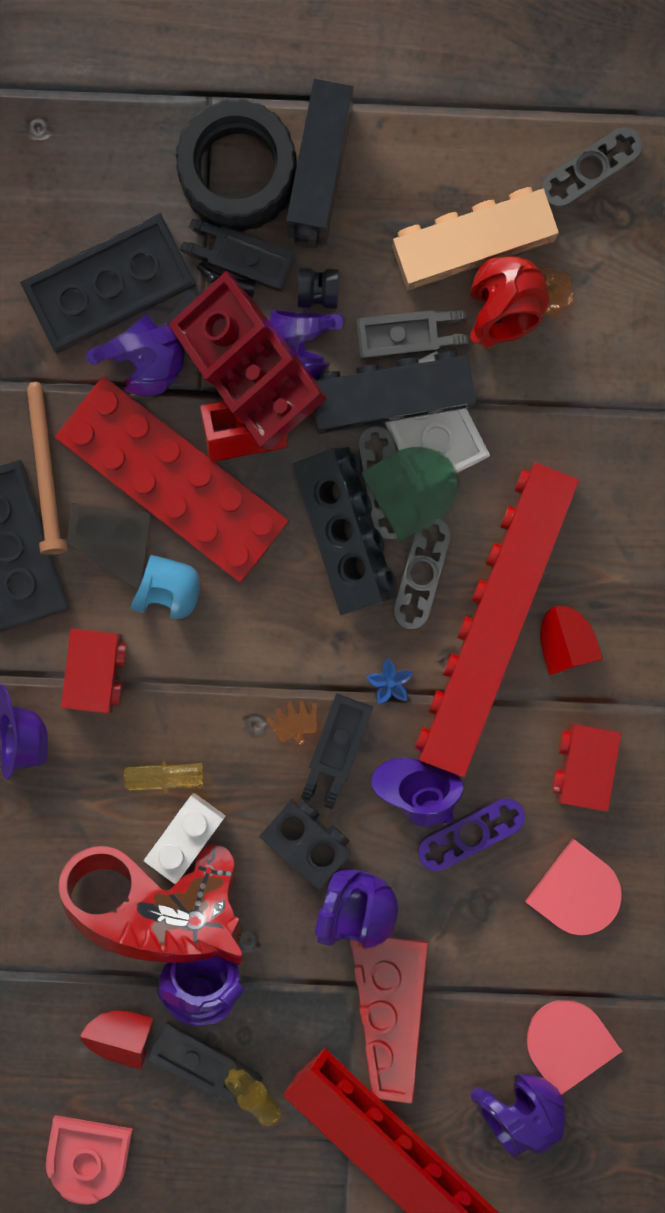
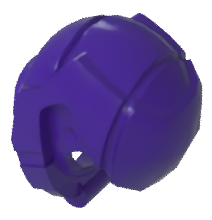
M271 310L270 316L271 324L293 350L314 380H316L317 375L324 373L331 363L325 361V357L322 355L308 352L305 349V341L313 340L320 333H324L329 329L339 330L345 325V316L342 313L331 315L323 313H295L280 310Z
M146 314L123 334L102 346H96L89 350L86 359L92 365H97L105 359H114L116 362L122 360L132 361L136 365V372L125 381L128 385L123 390L135 395L153 396L165 392L177 379L184 365L185 351L168 324L157 326L149 315Z
M349 868L334 873L328 886L323 909H320L315 928V935L318 936L317 943L332 946L336 941L352 939L362 943L363 949L376 947L384 943L394 932L397 921L398 901L392 888L380 877L366 871Z
M215 956L194 962H167L159 976V990L157 994L169 1013L177 1020L187 1025L200 1027L216 1024L228 1016L234 1002L243 994L244 989L240 985L238 964ZM192 975H205L212 980L195 977Z
M532 1074L514 1075L516 1101L511 1106H506L501 1101L495 1099L490 1091L475 1088L471 1093L472 1101L477 1104V1110L493 1130L503 1148L512 1157L518 1156L527 1149L539 1155L550 1149L553 1143L556 1144L557 1141L562 1139L565 1125L564 1100L558 1088L543 1077Z

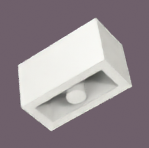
M193 793L146 856L144 862L176 884L223 821L225 815Z

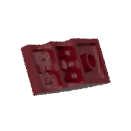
M227 271L168 324L204 379L215 386L231 412L242 419L258 445L266 451L274 447L328 399L283 337Z

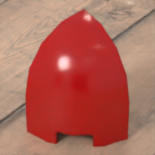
M554 606L546 613L541 624L540 641L549 676L566 672L573 667L589 665L603 660L593 629L580 612L568 606Z
M117 1010L100 1014L87 1024L80 1038L82 1043L97 1055L118 1064L142 1070L147 1050L144 1047L149 1033L152 1032L153 1018L133 1012Z

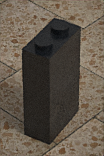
M314 79L286 219L288 238L294 239V244L298 246L317 248L318 244H327L353 111L354 86Z

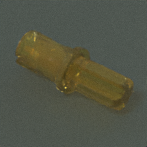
M162 761L163 765L127 767L124 771V785L128 791L164 789V793H168V789L203 788L202 762L198 764L167 765L166 761Z
M236 1068L229 1070V1076L225 1079V1085L237 1097L241 1109L251 1112L258 1119L259 1123L264 1126L274 1124L280 1117L281 1109L278 1108V1103L269 1097L265 1085L259 1081H254L245 1070L238 1071Z

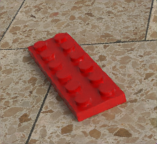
M105 376L101 377L55 436L67 448L240 583L243 582L289 523V520L215 462H210L206 455Z

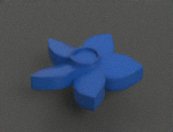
M387 657L382 666L383 674L372 673L366 676L372 685L379 687L376 694L377 703L380 704L387 701L391 697V693L397 699L407 701V692L401 684L406 683L411 678L413 671L400 670L396 672L393 662Z

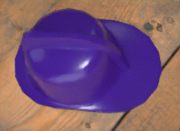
M0 684L1 769L4 779L9 780L14 769L40 766L46 763L48 734L44 722L36 713L12 706L6 687Z
M394 758L383 762L375 769L371 778L372 789L380 799L402 809L410 822L425 827L440 823H451L455 804L460 800L464 791L463 783L456 774L411 758Z

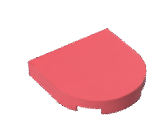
M572 838L525 902L560 929L571 934L589 935L604 929L614 920L621 905L622 893L619 880L614 871Z
M556 1000L546 1004L532 1017L527 1032V1050L534 1065L544 1079L558 1088L561 1095L623 1052L595 1012L588 1006L575 1001Z
M55 1115L46 1157V1172L61 1196L76 1204L89 1205L95 1204L111 1195L119 1187L124 1177L133 1129Z

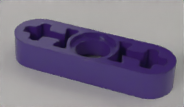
M498 799L424 837L418 846V857L427 869L432 871L444 870L518 832L525 821L524 810L513 799ZM505 805L508 810L515 809L517 814L512 817L514 824L508 827L504 822L493 826L497 834L490 837L489 829L485 822L480 819V816L488 813V819L491 821L500 816L499 808ZM467 823H476L482 829V839L476 845H466L460 839V830ZM453 831L454 841L462 852L454 855V849L450 848L442 853L443 861L437 863L434 858L427 860L425 854L430 851L428 844L435 841L438 846L445 845L450 842L445 837V834Z

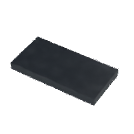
M161 213L20 282L56 354L196 286Z
M21 460L0 466V633L70 610L53 554H40L39 543L45 541L43 523Z

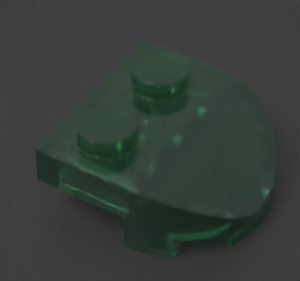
M421 446L399 450L361 473L400 542L448 515L454 507L458 487L460 486L457 470L451 460L440 451Z

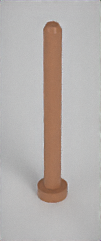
M31 382L27 387L45 538V541L39 543L40 554H60L68 551L67 540L60 538L43 387L39 382Z

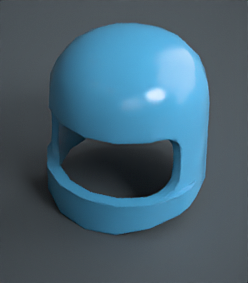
M151 555L141 585L132 601L131 611L144 614L149 604H159L171 610L169 619L178 620L186 618L193 612L199 599L201 580L198 572L192 566L185 563Z

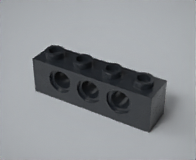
M332 448L292 463L340 615L397 598L395 592L396 578L391 568L387 567L383 554V537L375 529L370 514L372 512V503L368 494L362 489L358 476L360 474L359 462L356 456L351 453L350 448ZM334 483L338 484L341 491L338 501L332 495ZM346 520L350 522L353 528V534L350 539L344 532ZM358 558L363 561L365 566L363 577L356 570Z

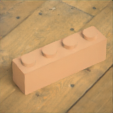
M526 187L509 195L510 200L495 204L494 200H487L473 206V212L458 217L457 212H452L435 219L436 225L421 229L420 225H413L398 232L399 237L393 239L392 249L406 290L409 291L480 267L493 257H510L554 242L559 232L544 188L533 192L532 187Z

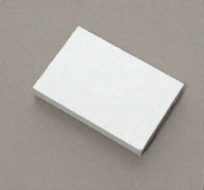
M435 351L420 359L419 363L435 361L434 355L438 354V352ZM467 409L384 423L392 434L394 443L419 492L490 457Z

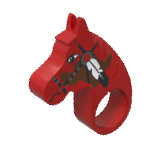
M218 845L204 847L196 857L195 871L183 876L173 888L167 891L161 889L125 853L111 847L98 846L85 849L73 856L63 868L59 879V894L66 916L72 925L87 939L103 949L144 961L184 963L217 956L234 964L243 963L242 951L235 942V938L240 930L239 918L234 916L232 907L229 904L236 876L234 859L228 849ZM110 869L123 874L132 884L129 896L127 897L128 903L124 902L116 909L117 913L113 911L105 914L86 913L77 908L71 901L72 892L77 882L83 876L95 870Z

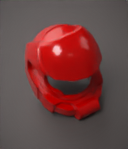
M515 256L493 257L480 266L474 277L470 296L474 300L485 302V305L476 317L477 321L474 329L471 331L470 338L476 344L491 348L494 344L505 341L512 342L535 330L543 321V316L548 309L549 290L545 276L533 262ZM507 316L502 319V323H495L500 318Z

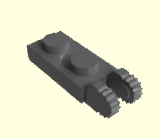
M435 310L358 318L356 319L360 359L366 360L438 352L439 349L467 346L470 344L468 335L454 334L438 337L437 324L454 325L466 321V311L458 310L435 313Z

